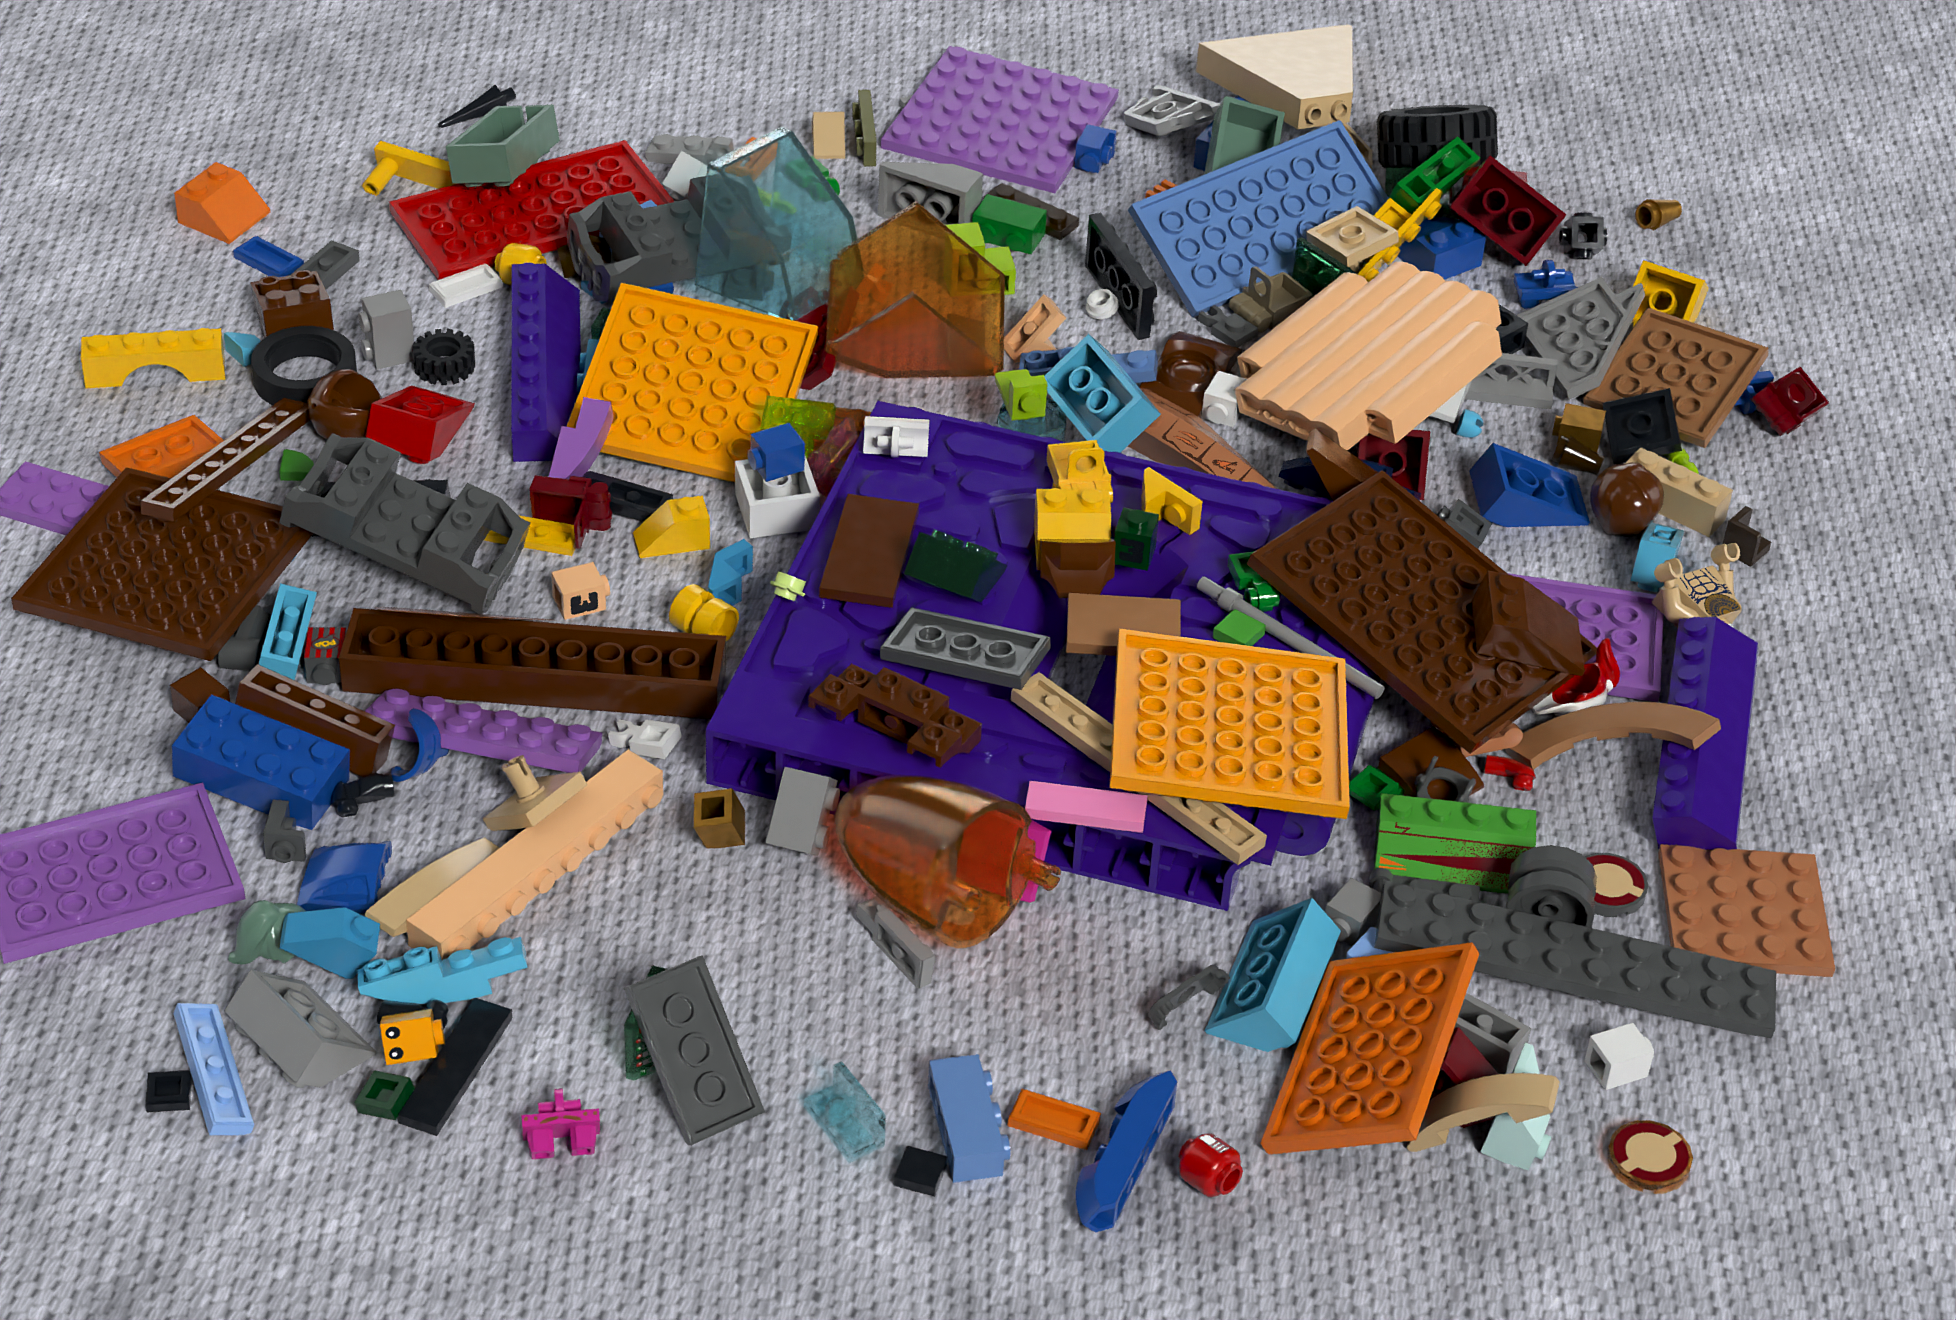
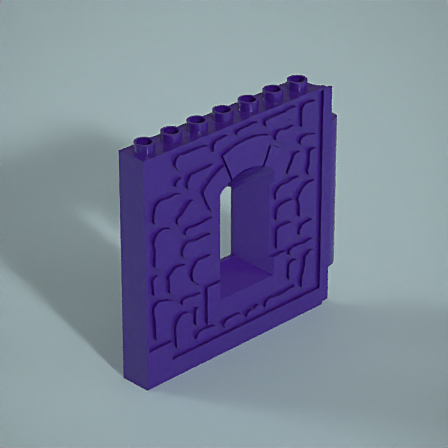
M877 401L870 414L872 417L929 420L928 456L899 455L898 458L891 457V455L863 453V427L787 573L806 581L802 591L805 593V596L797 595L795 601L778 595L774 597L706 727V784L726 789L732 788L734 791L776 801L784 767L810 772L837 780L836 788L840 789L839 801L835 811H830L829 814L959 846L964 844L973 803L985 801L1011 817L1024 815L1030 781L1139 794L1136 791L1109 788L1110 772L1012 702L1011 692L1013 688L880 659V647L909 609L917 608L1050 637V650L1032 674L1033 676L1040 672L1050 679L1067 639L1068 598H1059L1052 585L1047 580L1041 578L1040 570H1037L1034 533L1036 489L1053 488L1052 484L1054 482L1047 464L1048 445L1068 442L1059 441L1052 437H1041L995 427L984 422H973L932 413L917 407H905ZM1104 451V462L1108 473L1111 474L1113 502L1110 503L1111 539L1115 538V529L1123 507L1142 510L1144 470L1148 467L1202 500L1203 503L1199 530L1188 535L1162 518L1158 521L1156 549L1148 571L1115 564V576L1106 583L1100 595L1181 600V637L1220 642L1213 638L1214 627L1230 613L1218 607L1216 600L1197 589L1199 580L1205 576L1225 589L1230 587L1242 594L1245 601V589L1238 590L1227 566L1229 555L1258 550L1333 501L1322 497H1311L1266 487L1255 482H1244L1198 472L1187 467H1176L1126 456L1119 452ZM847 494L919 503V514L893 608L819 597V587ZM1280 592L1279 606L1273 607L1272 611L1264 612L1337 658H1344L1345 663L1380 683L1381 678ZM1266 631L1265 635L1253 645L1254 647L1299 652ZM1106 655L1086 706L1113 725L1116 656ZM850 664H854L875 675L885 667L949 696L950 709L982 723L981 741L969 754L958 753L939 768L935 766L936 759L917 750L911 755L907 753V744L858 722V709L852 711L842 721L836 720V712L821 705H817L814 709L808 707L809 695L829 674L838 677ZM1346 681L1348 770L1350 777L1374 698ZM1147 800L1143 833L1036 819L1031 820L1051 831L1043 864L1045 867L1228 911L1239 880L1240 868L1249 865L1251 861L1271 866L1276 851L1296 856H1306L1319 852L1326 847L1336 818L1223 803L1267 835L1265 847L1239 865L1235 864L1149 800Z

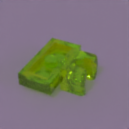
M766 396L760 429L766 430L790 423L805 443V456L808 464H810L815 444L813 439L831 440L837 407L834 403Z

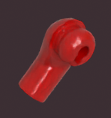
M1486 756L1485 774L1514 778L1512 786L1516 790L1530 791L1533 788V780L1536 779L1533 768L1512 758Z

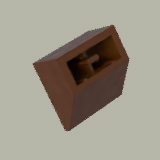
M300 270L289 276H266L259 281L250 282L264 338L282 329L296 326H318L334 330L330 298L317 271Z

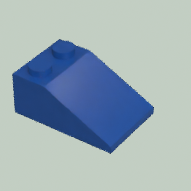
M1434 216L1431 220L1426 218L1419 225L1421 230L1410 243L1405 241L1399 247L1400 253L1397 256L1403 262L1414 265L1419 271H1430L1439 274L1445 280L1482 265L1486 235L1467 220Z
M1495 443L1490 445L1469 470L1480 515L1491 523L1504 527L1588 526L1590 524L1579 482L1574 474Z

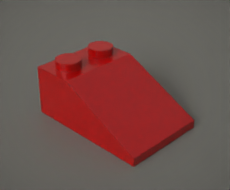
M411 385L371 404L366 438L399 451L401 454L408 455V459L412 462L427 464L441 456L474 408L475 403Z

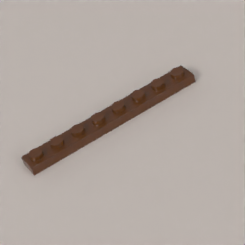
M282 398L140 501L141 514L155 517L160 522L176 521L309 422L311 419L309 418L308 403Z

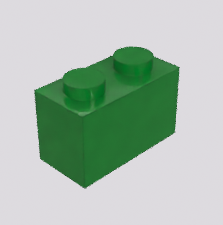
M987 194L973 213L972 223H979L985 243L1009 247L1013 251L1031 255L1045 235L1047 210Z

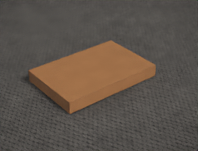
M1069 593L1066 653L1116 656L1119 629L1181 637V600Z

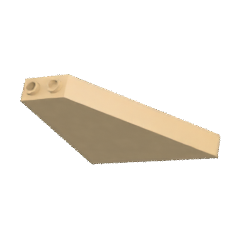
M1347 24L1200 42L1198 44L1196 72L1250 103L1285 112L1284 122L1296 129L1326 126L1339 120L1342 123L1350 122L1353 97L1352 26Z

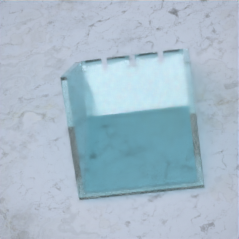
M779 127L708 163L695 286L769 315L786 319L788 313L791 320H797L837 297L848 288L851 289L861 283V270L864 269L853 216L792 130Z

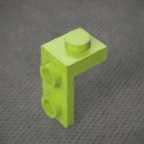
M1027 369L995 373V382L1011 421L1045 416L1048 383L1044 375L1030 376Z

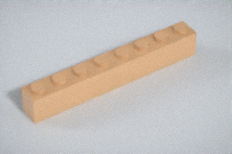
M629 749L586 781V787L534 827L522 830L406 920L408 945L411 948L425 947L427 949L437 946L443 960L456 951L470 950L483 937H491L497 931L499 925L511 915H519L529 901L539 893L544 894L548 892L558 878L567 871H575L580 866L582 860L594 850L599 851L603 849L614 834L621 829H628L634 823L636 817L647 808L652 809L656 807L663 797V770Z

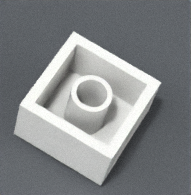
M806 456L804 471L765 482L757 470L751 468L748 459L735 461V495L749 538L811 529L820 512V495Z

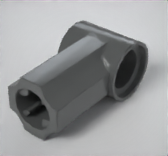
M259 605L254 607L219 651L220 668L251 671L258 664L271 619L270 613L265 612Z

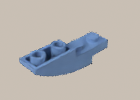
M1074 347L1021 353L1019 370L1027 369L1030 376H1045ZM1136 350L1130 353L1111 354L1135 383L1156 381L1158 365L1156 350Z

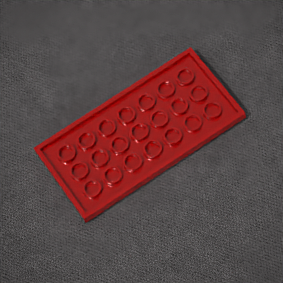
M623 140L532 164L526 169L524 174L519 175L514 180V183L507 186H495L494 182L476 187H466L465 183H458L389 201L390 213L437 280L483 264H487L491 268L495 267L497 254L502 253L503 249L510 243L535 246L541 251V254L557 250L568 244L569 214L581 211L600 197L631 191L639 204L652 200L658 206L675 201L627 141ZM599 230L588 232V234L599 237Z

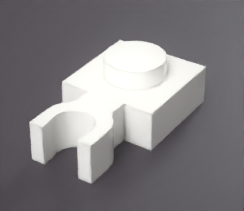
M619 719L617 722L619 732L610 731L608 733L610 745L619 748L629 746L630 751L637 755L665 759L682 737L678 724L647 719L641 726Z

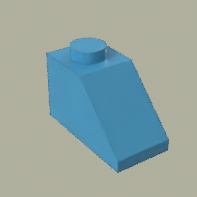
M346 907L288 913L283 920L279 948L345 979H353L358 974V969L363 968L377 954L380 923Z

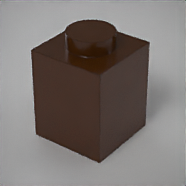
M201 667L170 685L173 711L188 723L210 695L230 702L229 689Z

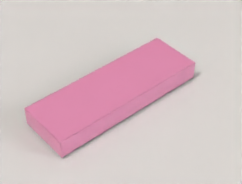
M1030 781L1024 818L1143 833L1148 795Z

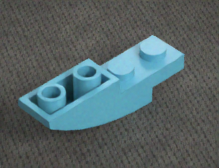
M521 936L514 939L507 937L499 938L492 941L487 947L473 951L469 949L459 950L443 960L437 946L428 949L417 947L407 951L401 957L391 960L376 959L367 963L363 968L358 969V989L362 995L400 1003L427 1004L431 1000L449 1003L474 999L492 994L491 978L528 968L526 950Z

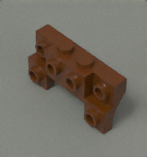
M850 664L838 677L829 674L809 695L808 707L814 709L817 705H821L836 712V720L842 721L852 711L858 709V722L907 744V753L911 755L917 750L936 759L935 766L939 768L958 753L969 754L981 741L982 723L950 709L949 696L885 667L875 675L854 664Z

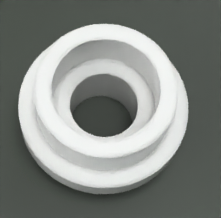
M1107 289L1095 290L1087 298L1086 310L1091 318H1109L1118 310L1119 303L1117 297Z

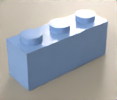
M979 1054L930 1060L928 1088L945 1154L948 1156L947 1162L953 1183L1003 1176L1004 1160H1010V1144L1007 1134L1001 1135L999 1131L1002 1123L999 1103L991 1102L990 1095L993 1093V1085L990 1071H983Z

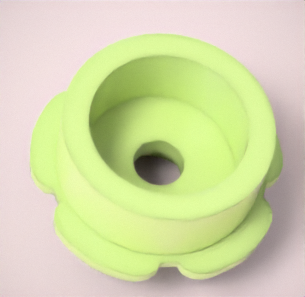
M779 571L775 581H770V584L776 587L774 594L792 601H795L797 595L805 596V593L802 591L806 581Z

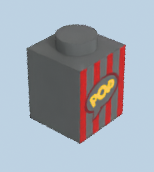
M308 627L304 654L307 683H318L321 685L341 683L339 656L346 635V627Z

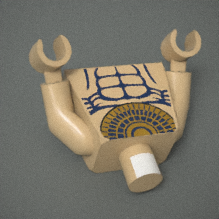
M1724 543L1712 549L1711 558L1715 564L1719 565V570L1712 565L1683 574V566L1678 558L1669 559L1659 564L1655 568L1654 575L1659 582L1664 583V586L1661 587V590L1653 599V605L1677 628L1679 619L1692 617H1717L1732 626L1733 621L1742 611V606L1735 597L1734 575L1729 565L1730 562L1739 559V546L1736 543L1727 545Z

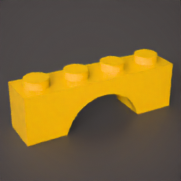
M200 328L186 331L166 330L154 333L132 332L122 335L81 337V363L86 389L122 386L125 378L132 371L152 364L175 368L189 382L225 380V354L221 328Z

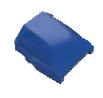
M391 841L381 843H349L314 849L301 884L297 905L301 906L305 911L346 907L358 914L366 913V910L377 902L378 889L381 888V880L385 876V865L389 862V858L392 855Z

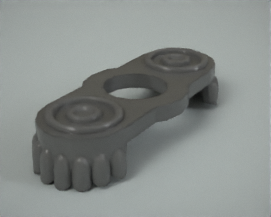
M1215 964L1208 966L1158 999L1151 1007L1148 1016L1152 1019L1154 1026L1161 1030L1167 1025L1165 1019L1170 1011L1202 990L1211 995L1218 992L1220 988H1223L1228 983L1230 977Z

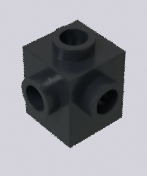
M1574 213L1572 217L1564 222V226H1561L1559 230V244L1564 245V254H1573V259H1592V254L1599 253L1607 243V228L1604 227V217H1593V213ZM1578 233L1584 236V242H1578Z

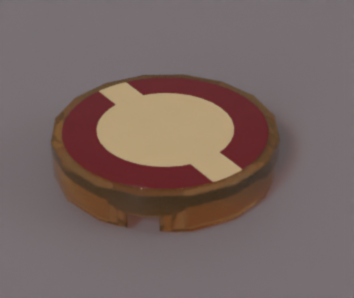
M1635 1120L1621 1125L1612 1134L1607 1151L1609 1168L1619 1181L1637 1191L1643 1192V1189L1655 1190L1654 1194H1665L1678 1189L1688 1179L1693 1161L1691 1147L1684 1137L1670 1126L1652 1120Z

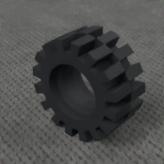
M447 328L446 333H442L441 329H435V334L428 331L424 333L425 338L419 336L417 343L414 342V369L416 375H420L421 380L426 381L429 379L430 384L434 385L437 381H441V385H447V381H452L453 384L459 383V378L466 380L468 374H473L475 368L474 342L471 341L469 335L464 336L462 331L458 330L453 334V329Z

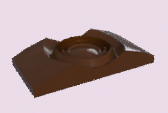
M1176 332L1167 340L1161 357L1158 360L1156 381L1142 382L1139 388L1148 389L1201 418L1206 389L1218 371L1229 374L1238 360L1237 357L1241 355L1242 349L1186 332Z

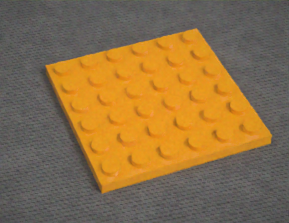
M621 283L566 427L576 428L583 397L609 401L612 404L614 418L600 452L735 482V461L748 459L747 451L751 449V434L789 423L818 335V326Z
M1119 629L1116 652L1109 788L1347 819L1350 803L1345 659Z

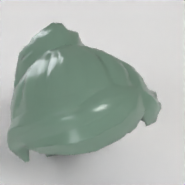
M267 900L254 902L241 916L236 929V950L229 953L228 961L243 965L251 963L259 956H262L266 959L280 960L285 964L296 955L279 948L284 917L288 913L305 912V910L294 903H273Z

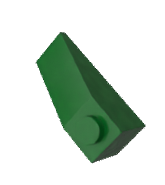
M1457 136L1400 180L1389 198L1410 214H1413L1436 188L1442 191V197L1479 161L1480 157Z

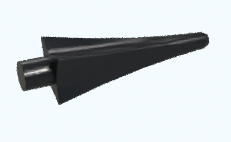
M495 84L473 102L440 121L438 125L440 128L482 117L496 106H507V102L516 99V94L511 87L500 91Z

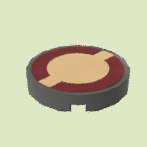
M1593 853L1585 856L1593 865L1597 876L1594 914L1604 917H1617L1618 914L1627 912V915L1635 913L1644 904L1648 882L1645 873L1636 863L1612 853Z

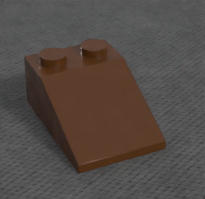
M1316 428L1309 431L1306 452L1333 501L1378 473Z
M1488 570L1472 599L1477 654L1582 676L1585 670L1578 618L1524 578Z

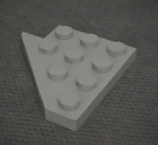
M1600 277L1517 315L1528 322L1525 341L1535 355L1541 358L1558 359L1555 382L1569 400L1600 386L1645 297L1643 285L1640 283L1615 294L1605 280Z

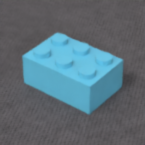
M1090 334L1083 338L1045 375L1048 383V394L1087 441L1097 440L1098 446L1104 451L1121 453L1161 415L1110 352Z

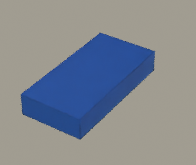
M254 236L233 250V257L268 276H289L304 264L303 259L258 236Z

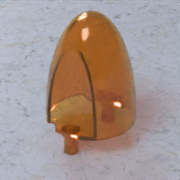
M917 775L883 776L864 781L851 788L841 798L836 807L834 823L838 844L849 865L861 881L883 903L903 919L927 935L953 948H967L977 945L995 933L1016 908L1028 881L1041 886L1047 891L1054 889L1060 881L1059 877L1051 874L1061 875L1060 868L1037 858L1035 855L1036 842L1028 837V829L1032 820L1027 811L1015 802L967 784Z

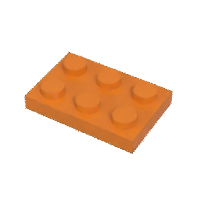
M191 415L100 451L99 454L102 465L116 477L127 467L173 478L224 440L198 417Z

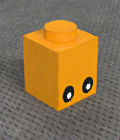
M432 1009L382 1016L380 1030L386 1065L437 1058L438 1045L445 1044L442 1020H434Z

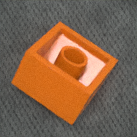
M218 162L213 163L174 193L179 224L228 244L232 243L270 213V208L242 172Z

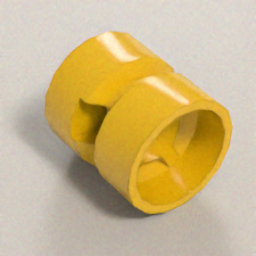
M691 584L683 588L674 598L669 611V621L674 627L684 633L726 636V641H728L737 628L739 612L735 607L722 599L715 598L712 593L701 586Z

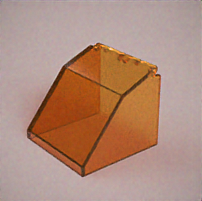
M915 201L838 251L837 257L839 259H833L830 262L825 351L835 355V361L884 378L994 376L995 373L1004 370L1005 274L918 202Z

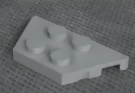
M1157 85L1152 89L1154 96L1149 101L1147 97H1142L1135 106L1129 108L1123 115L1128 126L1156 136H1165L1173 131L1213 120L1220 104Z

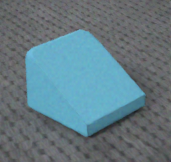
M224 333L226 351L242 366L250 365L252 353L261 340L252 334Z

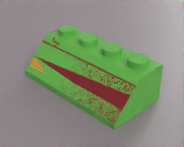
M1381 793L1376 821L1374 869L1385 868L1391 871L1393 875L1477 885L1480 886V891L1508 894L1511 864L1521 853L1536 847V810Z

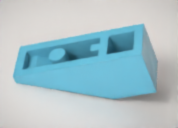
M1651 522L1641 538L1631 581L1638 582V587L1641 589L1658 592L1659 588L1664 586V583L1656 579L1654 575L1655 568L1666 560L1677 557L1684 530Z

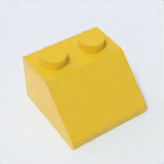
M1643 260L1633 286L1641 283L1644 288L1645 297L1633 319V325L1635 326L1647 308L1694 323L1709 290L1705 280Z
M1036 489L1034 533L1037 570H1040V539H1111L1109 490Z

